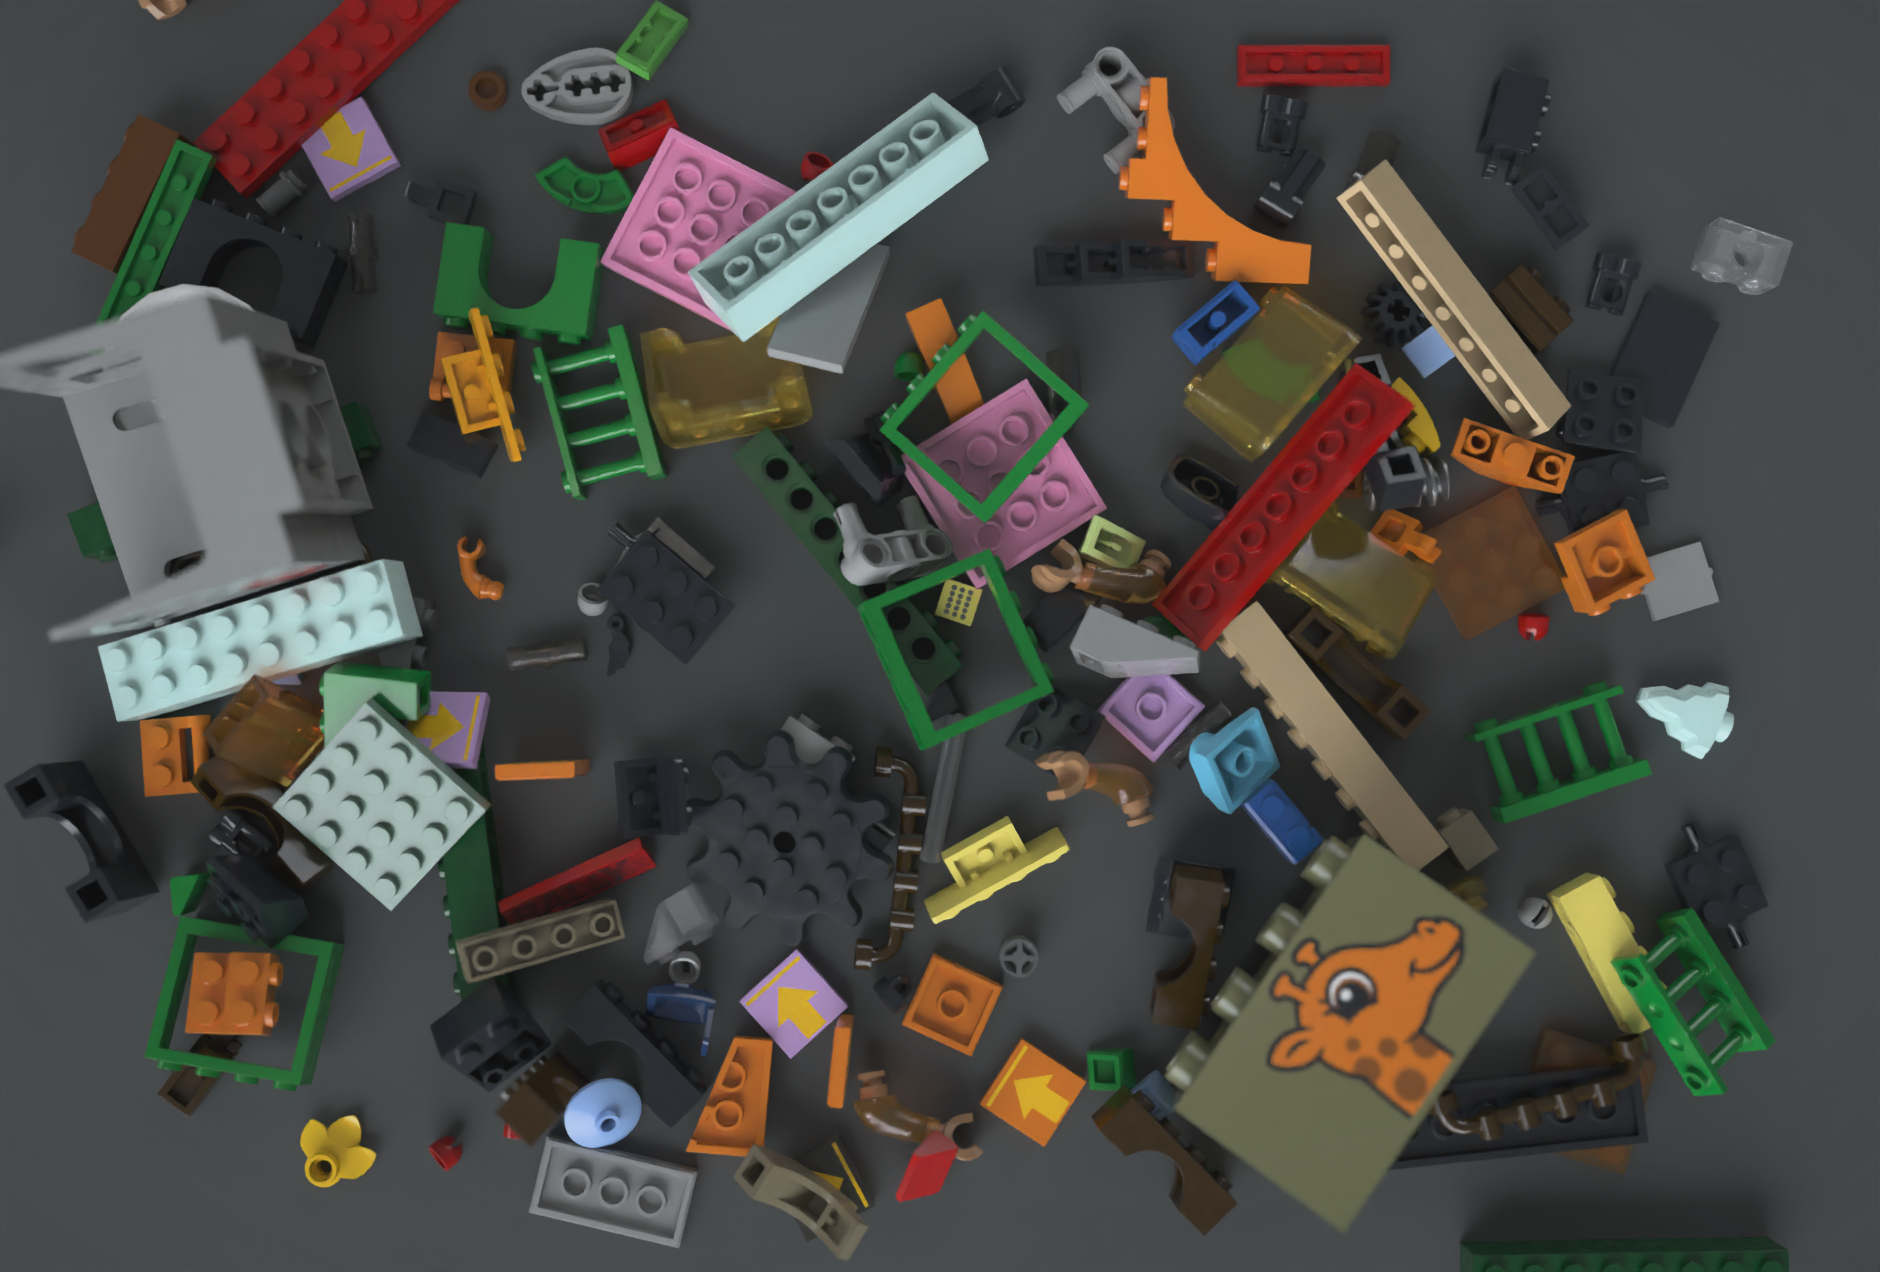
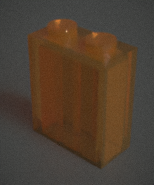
M254 674L206 728L203 735L217 756L288 787L324 746V733L320 730V719L324 708Z

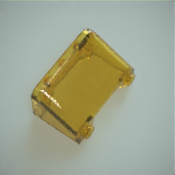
M1283 286L1279 291L1275 287L1268 291L1258 303L1263 310L1205 377L1198 373L1183 390L1189 396L1182 405L1250 463L1268 449L1362 339L1351 327L1286 286Z
M780 316L745 342L735 334L684 345L680 334L667 328L640 333L649 408L665 445L672 448H687L757 434L767 426L772 431L804 424L810 420L813 415V409L804 365L768 356L767 347Z
M1333 502L1266 582L1272 584L1274 581L1281 586L1287 583L1283 589L1289 594L1294 593L1310 605L1319 608L1326 616L1355 635L1354 638L1358 641L1369 640L1365 648L1379 659L1395 658L1404 645L1437 583V580L1432 576L1435 571L1418 559L1412 562L1338 512L1339 506Z

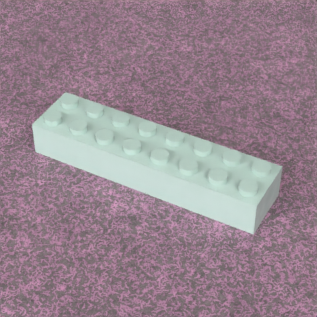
M932 92L689 270L688 274L705 304L745 342L989 161L977 125Z
M381 559L98 646L116 719L117 722L153 718L419 638L423 635L403 561Z

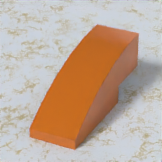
M941 298L905 313L906 321L920 350L928 373L936 365L931 360L941 347L946 343L952 347L958 340ZM964 353L935 386L951 425L984 405Z

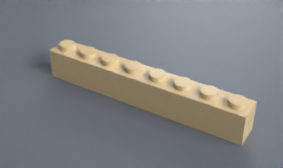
M1385 159L1359 178L1336 199L1513 433L1518 437L1529 440L1550 430L1571 407V404Z
M1254 601L1244 607L1219 635L1220 638L1216 640L1220 649L1229 659L1233 656L1236 657L1243 666L1240 674L1251 688H1260L1267 697L1263 701L1264 705L1277 720L1281 717L1291 728L1287 734L1300 750L1306 747L1315 759L1311 762L1312 767L1323 780L1331 779L1338 788V791L1334 794L1348 811L1354 809L1362 821L1358 825L1364 834L1373 841L1377 839L1386 850L1417 871L1422 869L1449 848V846L1259 602Z

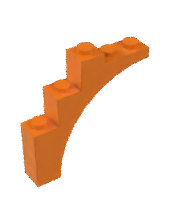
M1147 78V86H1140L1139 110H1145L1144 126H1138L1136 149L1143 151L1142 159L1127 158V166H1120L1119 190H1125V198L1170 200V207H1164L1162 230L1168 231V238L1171 240L1213 241V248H1207L1205 269L1206 272H1211V279L1215 281L1233 282L1236 280L1237 282L1308 284L1312 245L1275 239L1255 232L1228 216L1205 195L1188 171L1174 139L1168 113L1167 78Z

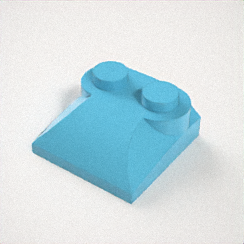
M1254 707L1234 719L1218 733L1204 732L1198 735L1190 746L1189 760L1204 795L1219 810L1231 814L1281 767L1260 712Z

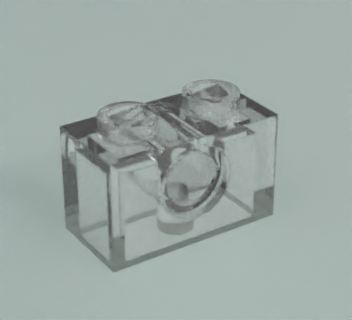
M1719 217L1704 227L1690 269L1702 273V277L1708 281L1717 283L1726 281L1738 285V290L1743 293L1760 295L1779 286L1793 242ZM1736 252L1743 256L1745 260L1744 267L1737 263L1735 258Z

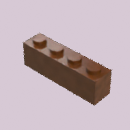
M138 114L135 122L125 132V142L118 156L111 161L108 167V177L101 191L92 199L91 211L84 226L80 227L75 234L71 253L112 273L118 274L176 139L193 147L195 144L180 133Z

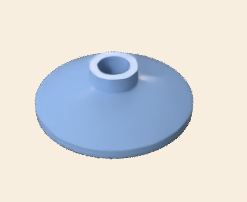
M606 1078L591 1082L577 1091L567 1105L568 1109L564 1114L565 1128L572 1140L585 1147L600 1148L619 1142L634 1129L639 1121L642 1105L638 1092L631 1084L620 1079Z

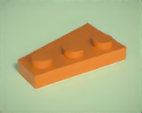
M735 1035L685 1152L746 1157L753 1144L765 1147L774 1044L772 1038Z

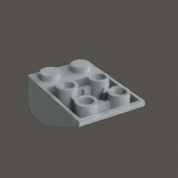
M1089 605L1070 646L1076 663L1110 678L1199 673L1201 669L1200 652L1194 649L1196 645L1193 642L1174 635L1172 640L1158 634L1159 629L1156 626L1142 620H1138L1134 624L1122 619V612L1107 605H1102L1100 609Z

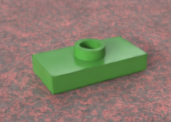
M656 0L616 53V63L649 81L688 28L689 19Z

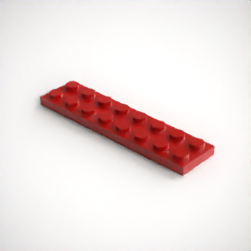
M459 0L343 1L193 143L198 149L218 158L215 167L242 196L248 199L302 148L303 143L343 106L353 101Z
M1355 363L1227 514V517L1221 521L1155 599L1152 605L1197 647L1206 652L1414 409L1415 405L1408 398Z

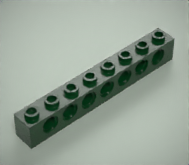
M767 426L735 452L732 457L857 609L861 603L870 599L865 595V585H855L849 582L841 570L840 559L843 554L844 539L833 513L842 505L829 489L823 494L813 483L819 477L805 460L798 464L789 453L794 449L790 441L781 431L774 435ZM782 461L788 464L789 471L787 476L782 480H772L769 477L770 466L775 462ZM800 491H808L813 495L812 505L806 510H797L793 507V497ZM831 520L837 524V533L830 540H822L817 536L816 530L822 521ZM904 581L896 583L884 582L886 584V592L906 584ZM912 595L881 610L910 675L928 696L963 667L959 659L964 655L950 638L945 642L941 640L934 631L940 625L926 608L919 613L910 602L915 597V595ZM898 608L907 610L911 616L910 624L903 630L893 629L888 620L890 613ZM920 638H928L935 645L934 655L927 660H920L913 654V645Z

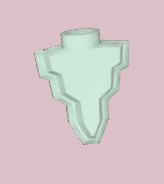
M1707 682L1702 687L1686 684L1678 690L1666 686L1640 688L1636 698V702L1650 717L1664 722L1667 734L1681 742V749L1684 752L1698 759H1702L1714 741L1723 742L1727 739L1734 724V714L1726 711L1730 697L1729 687Z

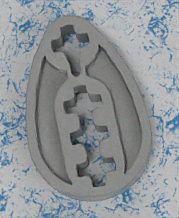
M587 48L559 56L542 65L524 80L521 92L524 100L532 110L550 119L569 124L603 125L616 121L629 109L634 97V82L629 69L616 63V54L603 48ZM619 76L621 82L625 83L619 85L618 92H613L610 86L600 87L599 94H594L591 88H584L581 90V96L576 97L573 91L569 90L575 88L576 81H581L584 87H591L594 85V79L597 78L601 80L602 84L609 85L613 81L612 77ZM543 85L546 91H550L543 95L542 101H538L532 95L538 91V86Z

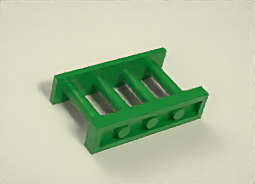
M623 324L608 328L611 340L605 341V345L553 360H550L549 354L543 348L537 347L533 349L536 360L531 361L532 372L536 382L543 384L565 466V471L561 472V480L566 493H572V496L579 501L588 499L584 485L640 470L641 474L647 473V476L653 481L668 477L630 334ZM608 360L611 363L617 362L620 377L615 378V382L560 397L554 375ZM620 397L621 400L627 399L630 413L625 415V419L570 434L564 412ZM629 433L631 437L637 436L640 450L635 451V456L584 470L579 469L575 448Z
M1599 681L1582 687L1584 694L1501 722H1497L1496 717L1473 724L1475 730L1465 733V740L1468 742L1483 740L1502 794L1499 797L1500 803L1489 806L1493 821L1508 823L1652 774L1647 759L1632 758L1631 754H1626L1607 698L1624 693L1622 685L1607 686L1606 681ZM1589 704L1593 705L1611 757L1608 760L1609 766L1598 770L1595 769V766H1590L1571 713V710ZM1553 716L1557 718L1575 770L1571 772L1572 779L1560 783L1558 778H1553L1535 726L1536 722ZM1518 728L1522 734L1538 781L1535 784L1536 791L1524 795L1521 790L1517 791L1498 737L1500 734Z
M1686 908L1665 912L1655 920L1665 936L1645 956L1643 953L1615 957L1610 963L1694 1096L1724 1094L1728 1088L1717 1071L1736 1052L1768 1050L1776 1040L1694 909ZM1675 952L1686 970L1665 989L1654 969ZM1696 985L1707 1004L1686 1023L1675 1003ZM1714 1019H1717L1727 1038L1707 1056L1696 1037Z

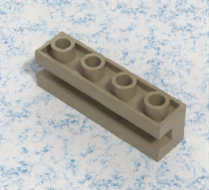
M604 898L455 940L464 979L468 983H472L625 938L616 900Z

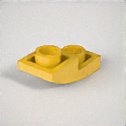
M1398 377L1391 382V387L1415 405L1414 409L1406 417L1408 420L1398 432L1404 436L1402 441L1407 447L1415 446L1418 455L1422 453L1426 457L1436 452L1441 446L1437 431L1418 396L1401 377Z

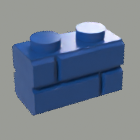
M1234 280L1180 325L1171 338L1192 364L1196 366L1237 332L1240 327L1249 322L1260 308L1239 282Z
M1267 779L1240 805L1284 859L1293 865L1300 862L1324 841L1315 828L1309 826L1310 822L1272 779Z

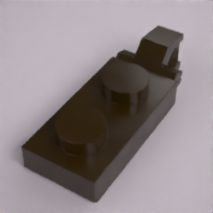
M201 1034L189 1052L234 1060L243 1044L237 1040L240 1035ZM182 1065L181 1071H174L157 1095L189 1118L196 1112L225 1072L221 1071L220 1078L207 1077L195 1074L197 1067Z

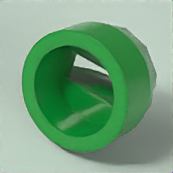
M908 350L902 352L897 357L894 365L895 378L912 382L918 374H925V363L919 353Z

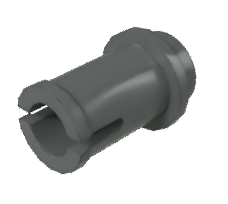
M289 169L286 173L281 171L279 173L281 178L266 192L256 198L258 204L273 217H276L277 213L297 195L302 197L305 194L303 190L307 187V184L292 169Z

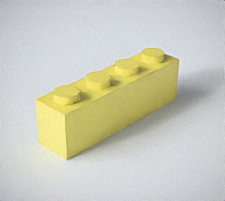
M1586 872L1547 893L1550 902L1619 1029L1629 1034L1642 1033L1651 1028L1610 963L1615 957L1643 953L1645 956L1648 953L1644 947L1637 945L1632 935L1635 932V928L1631 920L1623 911L1619 912L1613 901L1616 898V893L1610 882L1605 877L1601 878L1599 875Z

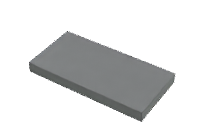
M875 244L782 313L767 347L768 356L843 374L890 257V247Z
M549 1134L546 1138L529 1213L679 1248L699 1169L609 1147H585L576 1143L571 1138Z

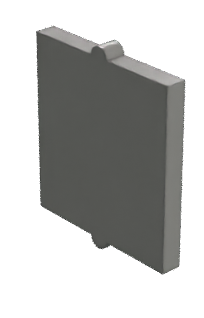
M1701 541L1647 557L1655 580L1642 586L1643 592L1640 594L1645 595L1653 621L1719 602L1711 576L1714 570L1708 567Z

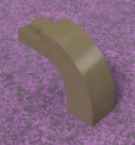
M753 1144L733 1176L752 1199L778 1207L803 1222L824 1242L837 1258L848 1261L869 1227L856 1213L858 1206L835 1186L802 1164L771 1149Z

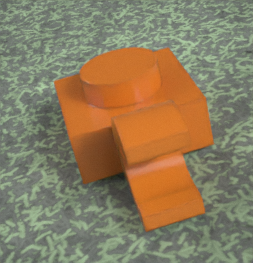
M1394 509L1384 511L1367 536L1370 545L1401 559L1410 550L1422 560L1434 564L1442 552L1441 549L1434 547L1437 544V540L1420 533L1423 527L1419 520Z

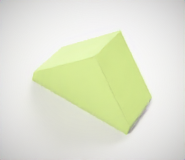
M1094 515L1089 522L1078 554L1081 558L1133 576L1146 541L1110 521Z

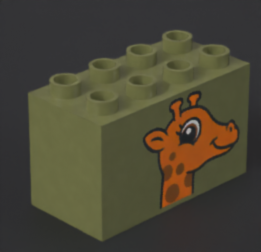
M1365 834L1349 838L1346 844L1331 836L1329 840L1325 838L1318 846L1299 877L1315 887L1299 911L1286 902L1279 903L1255 938L1256 942L1271 951L1253 977L1238 966L1233 969L1210 1003L1213 1006L1212 1010L1224 1018L1209 1041H1206L1191 1030L1165 1068L1168 1070L1165 1077L1177 1085L1174 1090L1175 1110L1343 1233L1537 953Z

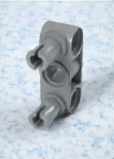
M1105 47L1099 50L1094 60L1085 66L1082 76L1057 95V99L1062 108L1068 114H1071L1094 95L1102 96L1116 119L1127 128L1129 135L1103 156L1108 167L1117 174L1120 166H1127V158H1138L1140 155H1143V151L1136 149L1138 126H1144L1145 110H1139L1140 86H1147V79L1139 73L1129 58L1119 48ZM1104 64H1111L1117 68L1118 74L1114 76L1104 75L1099 67ZM1168 110L1169 117H1170V122H1171V126H1172V130H1174V127H1175L1174 117L1172 116L1171 112Z
M918 496L906 497L896 505L906 530L893 531L888 534L872 536L871 533H867L855 503L842 505L833 513L844 539L843 553L845 557L841 562V570L845 578L855 585L863 586L883 582L895 583L909 578L926 576L952 553L951 540L942 530L934 528L933 525L929 524Z

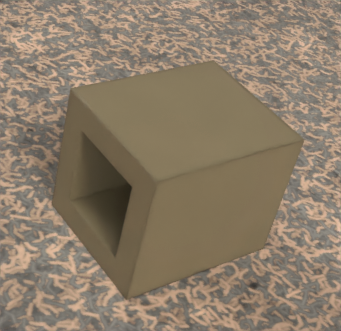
M1454 807L1436 819L1439 824L1434 828L1449 846L1445 852L1456 868L1468 871L1499 849L1472 810L1463 808L1457 810Z

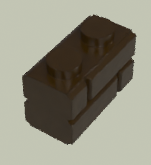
M1522 263L1487 294L1534 355L1547 346L1574 320L1569 315L1570 308L1568 304L1559 296L1555 295L1552 297L1543 287L1545 282L1542 275L1532 267L1526 268Z

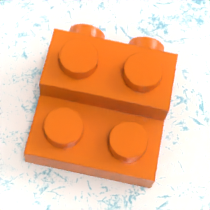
M1618 509L1554 543L1567 573L1561 577V580L1575 612L1588 613L1589 616L1602 614L1611 609L1610 603L1618 599H1628L1643 592L1642 586L1655 580L1627 509Z
M195 952L185 1033L271 1036V1028L277 1025L279 1017V1005L277 1002H274L276 986L281 985L284 971L282 962H279V955L251 952Z

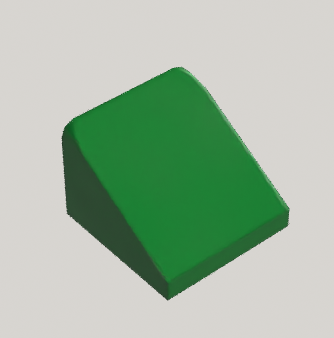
M210 871L171 877L170 890L174 916H181L196 911L209 884L207 879L211 877Z
M1133 1048L1087 1051L1089 1090L1118 1091L1124 1084L1129 1089L1135 1087L1136 1077Z

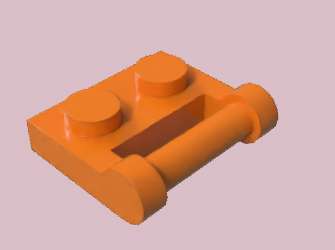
M438 332L433 378L429 386L431 400L444 401L445 398H451L440 359L478 350L474 335ZM489 338L488 343L491 353L499 354L504 370V376L498 377L502 392L509 391L511 395L517 342L513 339Z
M211 715L140 720L145 797L199 793L191 784L192 781L188 780L185 728H191L195 775L198 767L210 760L208 726H212Z

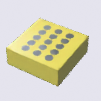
M951 579L945 581L934 615L971 627L982 589H976Z

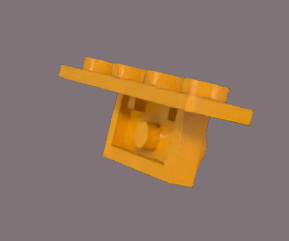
M473 308L468 311L478 350L440 359L460 430L463 435L500 425L510 462L522 460L520 452L526 451L520 429L513 430L509 416L515 413L513 401L509 391L502 392L498 378L504 376L500 356L498 353H491L488 339L493 338L492 327L488 316H481L479 308Z

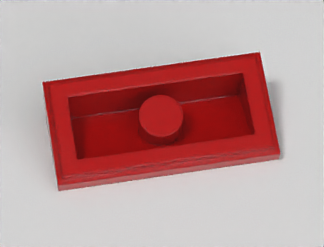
M666 99L597 130L615 170L619 169L620 172L654 157L670 127L681 132Z
M938 1130L933 1131L913 1152L896 1192L895 1199L903 1202L939 1192L959 1150L958 1146Z

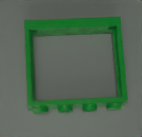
M982 311L978 317L972 313L957 330L961 336L952 347L946 343L935 354L931 361L936 365L926 376L922 373L918 374L909 384L906 391L910 395L900 406L896 402L893 403L883 414L880 420L885 424L880 428V431L981 521L987 523L1088 409L1089 404L987 313ZM985 329L1066 400L1069 405L981 504L899 432L898 428Z
M990 548L865 601L857 607L920 751L1054 692L1051 686L1054 682L1052 672L1046 662H1040L1035 650L1038 647L1036 636L1030 626H1024L1019 615L1022 612L1019 598L1013 590L1009 592L1003 579L1006 576L1005 567L998 555L993 556ZM980 566L1034 687L935 731L881 609Z
M180 916L144 1058L158 1060L156 1067L167 1070L181 1071L182 1065L197 1067L195 1074L220 1078L221 1071L234 1073V1081L241 1083L258 1084L259 1078L274 1080L272 1088L287 1091H296L297 1085L312 1084L345 945L288 935L272 947L274 949L318 956L291 1070L170 1049L169 1047L198 935L263 947L269 946L260 938L257 941H253L241 926Z

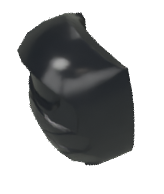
M1189 455L1177 456L1167 469L1160 484L1164 496L1181 512H1184L1185 515L1198 520L1210 530H1215L1239 501V484L1213 466Z

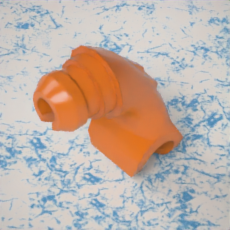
M462 537L458 541L457 550L461 568L460 574L463 577V581L479 600L490 598L496 601L501 599L504 593V585L499 581H491L490 578H486V575L480 574L477 569V559L482 558L486 553V545L483 540L479 539L476 550L469 553L467 550L468 537Z

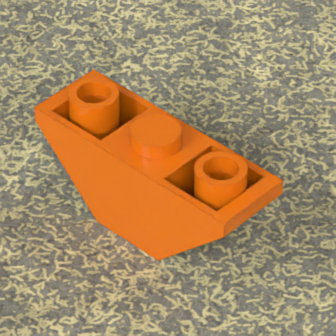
M1463 418L1450 456L1477 474L1512 486L1558 494L1563 493L1575 456L1467 418Z

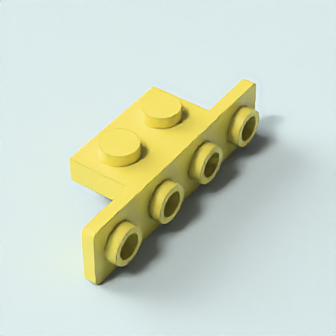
M1008 816L940 853L956 882L924 900L933 923L937 924L943 920L951 919L961 910L975 902L989 898L1002 887L1022 880L1031 871L1059 859L1062 854L1070 850V847L1058 827H1054L1023 844Z

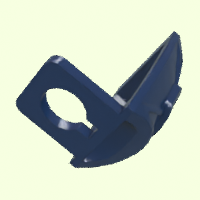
M673 982V984L653 985L648 990L645 1015L676 1022L705 1024L700 1056L707 1055L716 1002L713 995L707 990L693 988L691 984Z

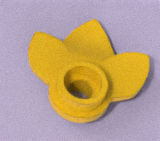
M356 1115L341 1117L328 1128L318 1120L311 1119L303 1129L300 1146L307 1156L305 1174L313 1185L330 1187L341 1178L356 1179L362 1176L375 1162L377 1153L370 1148L359 1145L362 1140V1126ZM322 1160L330 1162L332 1166L331 1172L322 1170Z

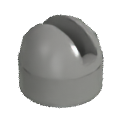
M586 583L579 588L577 597L578 607L587 616L600 615L608 606L609 600L597 591V588L601 585L599 583Z
M1526 898L1518 908L1519 919L1530 928L1541 929L1551 923L1553 917L1552 908L1548 902L1541 898ZM1543 906L1544 911L1535 923L1532 922Z
M692 951L678 952L672 958L669 966L671 979L678 983H694L698 979L701 970L699 957ZM684 961L689 962V973H684Z

